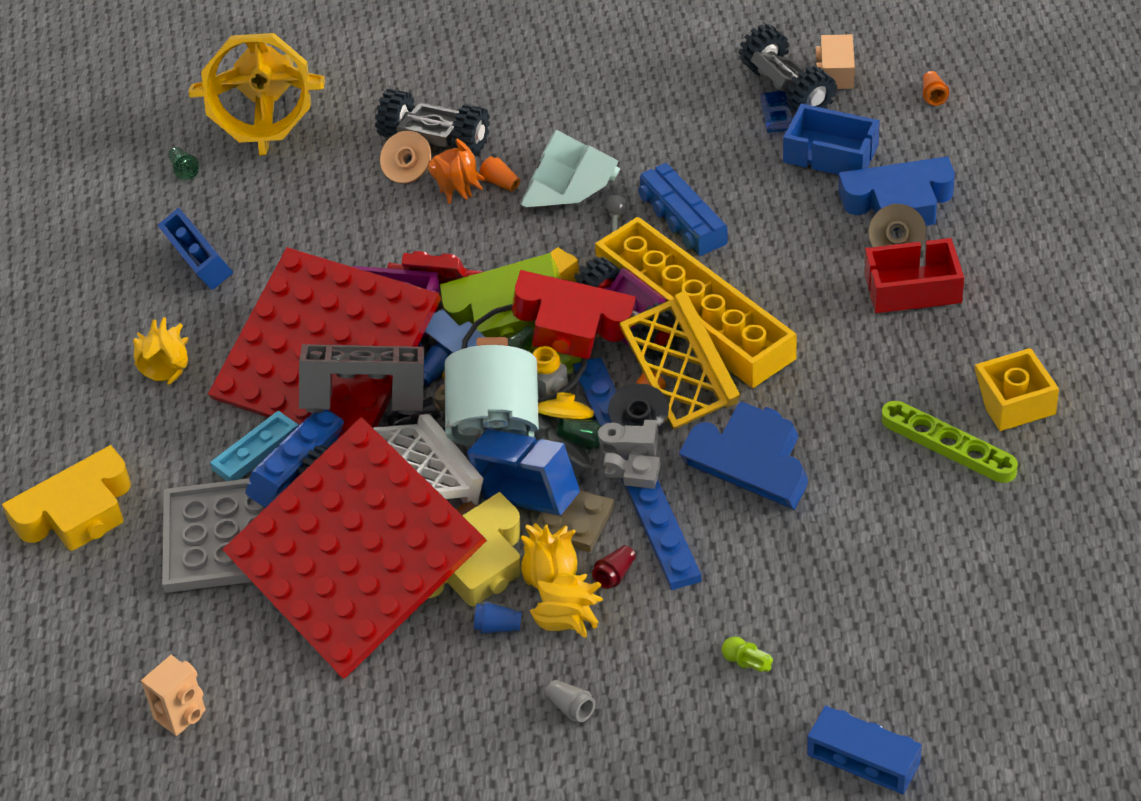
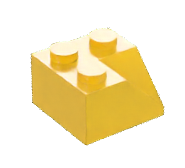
M1031 348L975 364V372L985 409L999 431L1056 414L1059 388Z

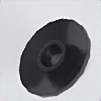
M636 383L624 386L615 392L609 401L608 407L611 422L622 426H643L644 420H657V428L659 429L667 420L669 413V404L666 396L659 389L648 384Z

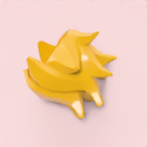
M163 317L160 327L157 329L156 320L153 319L146 337L139 332L137 333L139 339L134 338L133 340L134 365L144 376L154 381H167L166 384L170 385L187 367L188 356L185 345L189 338H180V331L183 327L181 323L167 330L166 317Z
M537 523L533 527L530 525L525 526L530 538L524 535L521 536V540L525 545L521 571L528 585L532 584L538 589V580L552 583L561 573L576 575L578 562L571 542V538L576 532L575 530L567 531L568 526L564 525L552 535L548 525H545L543 530Z
M568 573L559 574L552 583L538 580L537 587L542 602L537 603L538 606L530 610L535 623L546 631L572 629L586 638L587 631L583 620L588 621L594 629L598 627L597 624L599 622L589 606L603 600V598L593 594L601 586V583L588 584L583 582L587 574L571 575Z

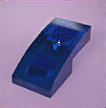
M784 91L760 93V105L767 133L787 131L793 120L791 106L786 102L787 97Z

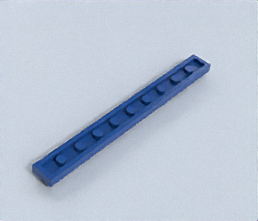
M598 357L587 360V367L578 380V384L589 408L594 410V419L600 429L604 424L612 423L608 414L610 399L617 391L602 358ZM581 362L573 364L574 375H576L581 367ZM658 479L655 489L624 485L670 589L675 590L702 582L701 572Z

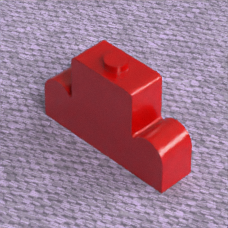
M520 270L514 289L512 313L517 319L529 322L536 319L532 340L534 347L548 346L558 353L589 359L597 334H600L605 340L612 342L621 341L625 338L619 325L620 322L632 317L636 296Z

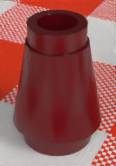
M623 545L596 561L592 570L594 581L601 583L600 587L604 589L617 587L636 559L634 550L627 545Z

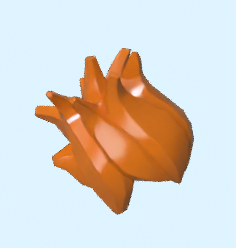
M458 138L455 140L458 148L449 149L436 155L428 164V171L437 181L440 187L439 192L445 193L448 204H451L454 189L467 200V195L470 198L473 196L470 185L483 190L478 180H485L476 170L474 154Z

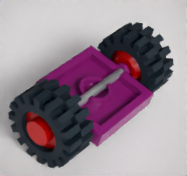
M594 257L593 261L588 260L586 267L582 265L579 268L581 273L574 276L576 283L636 296L632 317L667 301L630 271L624 268L619 269L604 257ZM671 309L659 314L656 323L673 328L676 319ZM654 317L649 318V319H647V320H650V321L653 322ZM640 323L629 327L634 337L646 341L650 327ZM678 324L676 330L682 331ZM654 329L649 342L666 347L671 334ZM674 335L669 349L673 345L676 347L679 344L677 339L681 337ZM624 338L623 340H621V341L624 342L627 346L630 347V345H629V343H628V341H627L626 338ZM638 344L642 352L644 346ZM647 348L645 356L653 360H657L658 357L662 358L664 353Z

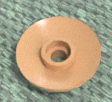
M398 132L390 137L382 148L380 155L382 171L394 182L411 183L419 179L428 169V164L431 161V148L428 141L417 132ZM412 156L411 161L407 164V158Z

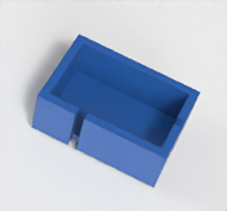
M801 104L783 137V163L805 168L809 164L812 165V169L839 175V172L866 169L879 146L880 120Z
M487 428L467 451L471 464L483 477L481 492L485 500L501 492L514 506L561 516L580 492L564 443L544 439L537 441L534 437Z

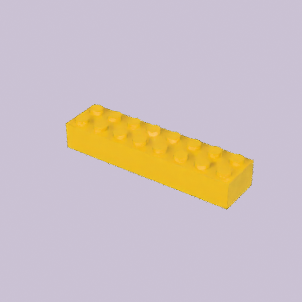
M636 217L595 243L596 257H604L619 269L624 268L630 271L667 301L674 299L676 294L686 290L726 369L752 389L796 360L797 334L640 217Z

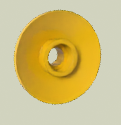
M560 392L557 393L556 399L538 403V413L567 419H588L594 417V410L580 402L574 401L575 395L571 393Z

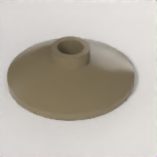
M891 204L883 207L874 215L869 225V240L872 247L920 242L922 248L926 239V225L922 216L914 208L904 204ZM900 229L903 235L901 238L895 239L891 234L892 231Z

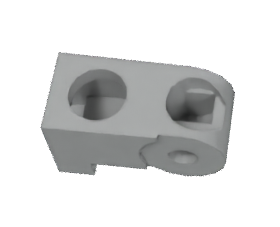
M644 420L643 426H622L612 422L604 424L598 431L600 452L604 457L606 453L618 454L624 460H628L629 454L656 457L659 440L657 420Z

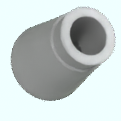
M553 680L547 686L546 696L571 721L584 722L593 714L596 703L589 691L560 682L559 680Z

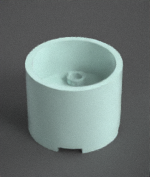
M504 345L468 347L449 355L445 360V433L448 439L455 443L472 447L487 428L534 437V432L539 430L536 357L526 350Z

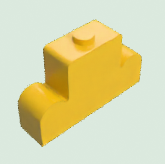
M109 445L2 503L9 524L24 542L36 543L41 541L48 535L49 530L53 529L70 551H73L93 539L102 537L106 532L123 523L122 513L115 497H120L127 493L131 487V481L124 460L112 445Z

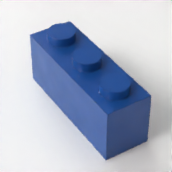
M179 207L157 225L211 290L215 289L234 273Z
M826 705L808 735V756L904 795L921 761L922 744L915 742L912 738L898 735L883 729L876 723H868L851 716L844 710H836Z

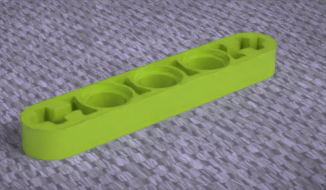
M890 401L883 406L882 423L886 428L996 482L1007 483L1015 479L1018 462L1013 455L904 402ZM918 425L927 426L930 430L927 432H918L914 429V427ZM944 438L954 439L957 443H955L954 445H945L941 443V440ZM978 451L984 456L974 459L968 456V453Z

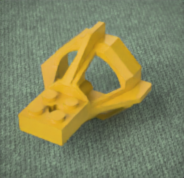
M275 33L233 35L227 39L201 71L202 81L191 84L188 94L189 97H204L205 113L211 120L239 143L258 142L259 156L267 155L269 141L283 140L310 109V90L324 89L325 76L308 73L307 61ZM246 43L248 48L234 63V68L216 75L223 57L234 47ZM267 44L273 45L281 49L286 54L281 55L272 46H268ZM290 85L301 89L300 98L292 112L284 119L273 123L274 101H277ZM236 87L251 101L255 102L254 125L244 123L233 117L223 107L218 95Z

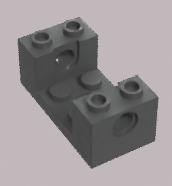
M302 344L299 359V409H306L310 413H320L324 409H330L332 374H337L341 378H353L356 374H368V377L374 379L393 375L392 410H398L400 414L405 415L423 411L424 347Z

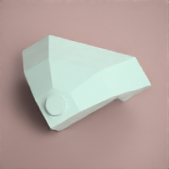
M554 130L539 160L541 163L538 169L536 168L529 187L520 204L525 207L579 203L605 187L608 181L614 182L620 170L616 166L618 160L558 130Z

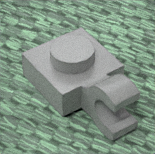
M606 453L603 465L606 466L604 476L608 478H624V485L655 489L661 466L660 457L629 454L627 461L618 454Z

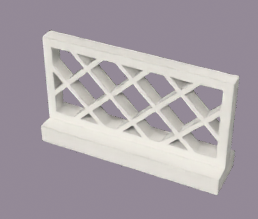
M430 414L419 415L417 424L373 428L406 461L409 459L421 463L419 465L407 461L421 476L435 480L434 482L427 481L445 499L460 498L463 503L472 501L475 505H478L483 477L454 442L447 438L445 431ZM395 443H396V444H399V445H402V446H405V447H408V449H407V448H404V447H401V446H398V445H395Z

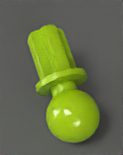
M736 636L729 637L724 641L721 651L726 660L737 662L738 666L744 669L750 667L759 672L771 670L772 656L758 650L754 643L745 642L742 638Z

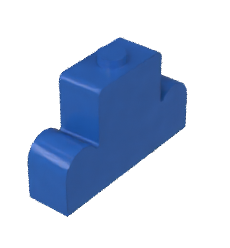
M948 156L839 172L838 193L845 211L850 214L862 215L866 214L870 209H873L876 214L885 206L904 204L914 208L922 216L926 226L934 225L936 223L937 203L947 202L953 197L955 172Z
M745 402L738 403L722 434H720L714 424L701 422L692 428L679 452L686 465L793 510L797 507L808 484V477L800 461L795 457L789 456L799 438L794 424L782 418L777 411L768 407L762 410Z

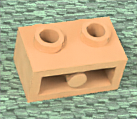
M853 34L821 35V46H816V66L823 69L836 81L837 89H854Z
M170 655L141 680L154 720L177 736L190 724L196 723L206 709L202 699L204 696L203 691L198 686L196 680L198 676L196 670L189 662H181Z

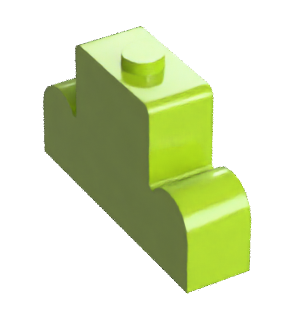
M547 253L440 284L444 309L459 326L468 321L473 325L476 320L491 310L512 304L520 270L560 279L558 267L551 253ZM512 310L495 314L480 324L477 330L484 337L508 338V343H511L516 339H520L525 332L534 329L536 319L529 322L522 321L513 315Z

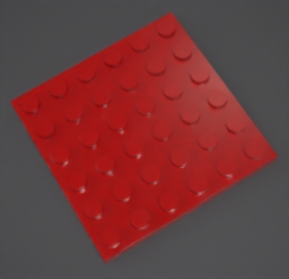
M286 247L208 395L211 399L268 418L275 412L280 411L300 425L308 416L312 415L306 409H299V359L302 344L417 347L441 297L437 292ZM332 374V397L330 409L328 410L344 421L338 439L361 417L372 428L378 426L392 398L393 375L374 379L368 377V374H356L353 378H341L337 374Z
M361 417L222 550L344 679L487 540Z

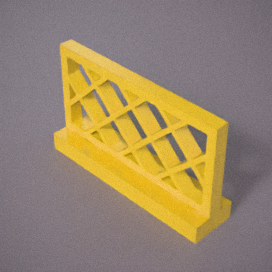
M686 290L676 294L672 300L620 322L619 326L650 386L659 389L666 397L671 398L667 420L673 430L718 409L728 408L737 404L740 394ZM671 309L676 319L673 328L656 323L659 314ZM654 317L653 322L650 321V320H647V319H649V318ZM638 323L650 327L646 341L634 337L629 327ZM678 324L682 331L676 330ZM654 329L671 334L666 347L649 342ZM674 335L687 340L689 344L687 354L669 349ZM638 344L644 346L642 352ZM647 348L664 353L660 366L646 362L644 355ZM691 350L693 351L695 357L690 356ZM667 354L684 360L680 374L663 368ZM687 362L700 365L703 371L700 380L683 375ZM652 371L657 372L656 377H654ZM660 374L677 379L673 393L660 389L657 383ZM705 376H706V378H707L709 384L703 382ZM680 381L698 386L693 400L676 394ZM701 387L713 391L718 401L710 405L698 402L697 398ZM677 400L691 405L688 415L676 420L671 410L673 401ZM694 407L700 408L699 410L693 412Z

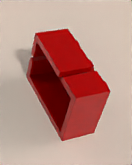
M952 238L926 241L924 266L921 267L920 242L865 248L864 275L875 313L962 303L964 275Z

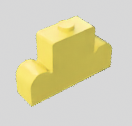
M498 492L463 515L487 541L429 598L438 596L443 591L445 583H448L468 605L476 606V603L482 602L492 594H499L504 591L508 583L520 576V554L513 547L520 539V515L516 507L501 492Z

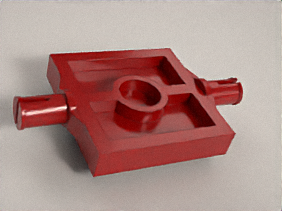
M414 251L412 254L403 253L401 264L389 262L387 265L388 269L438 273L439 286L440 284L484 272L464 268L460 258L453 254L443 253L440 256H433L423 251Z

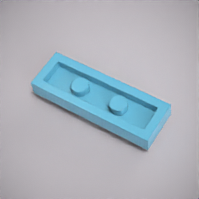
M280 411L275 412L210 462L212 471L226 481L241 479L258 466L276 447H279L299 425Z

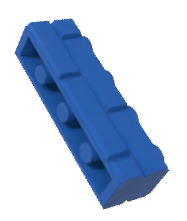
M664 163L655 167V170L650 169L641 173L640 186L638 187L641 199L644 202L649 201L653 206L655 214L667 221L671 232L678 233L682 237L687 249H693L699 256H702L728 243L727 225L669 164Z
M324 409L320 413H312V415L308 416L279 447H276L252 471L245 494L266 508L296 477L300 476L298 469L303 467L302 460L304 457L308 458L310 450L314 451V447L320 445L329 448L338 440L339 433L344 425L342 418L328 409Z

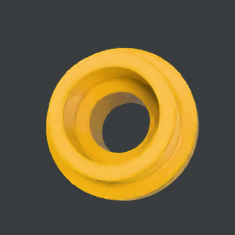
M543 346L533 352L537 359V373L550 374L559 368L560 357L553 348Z

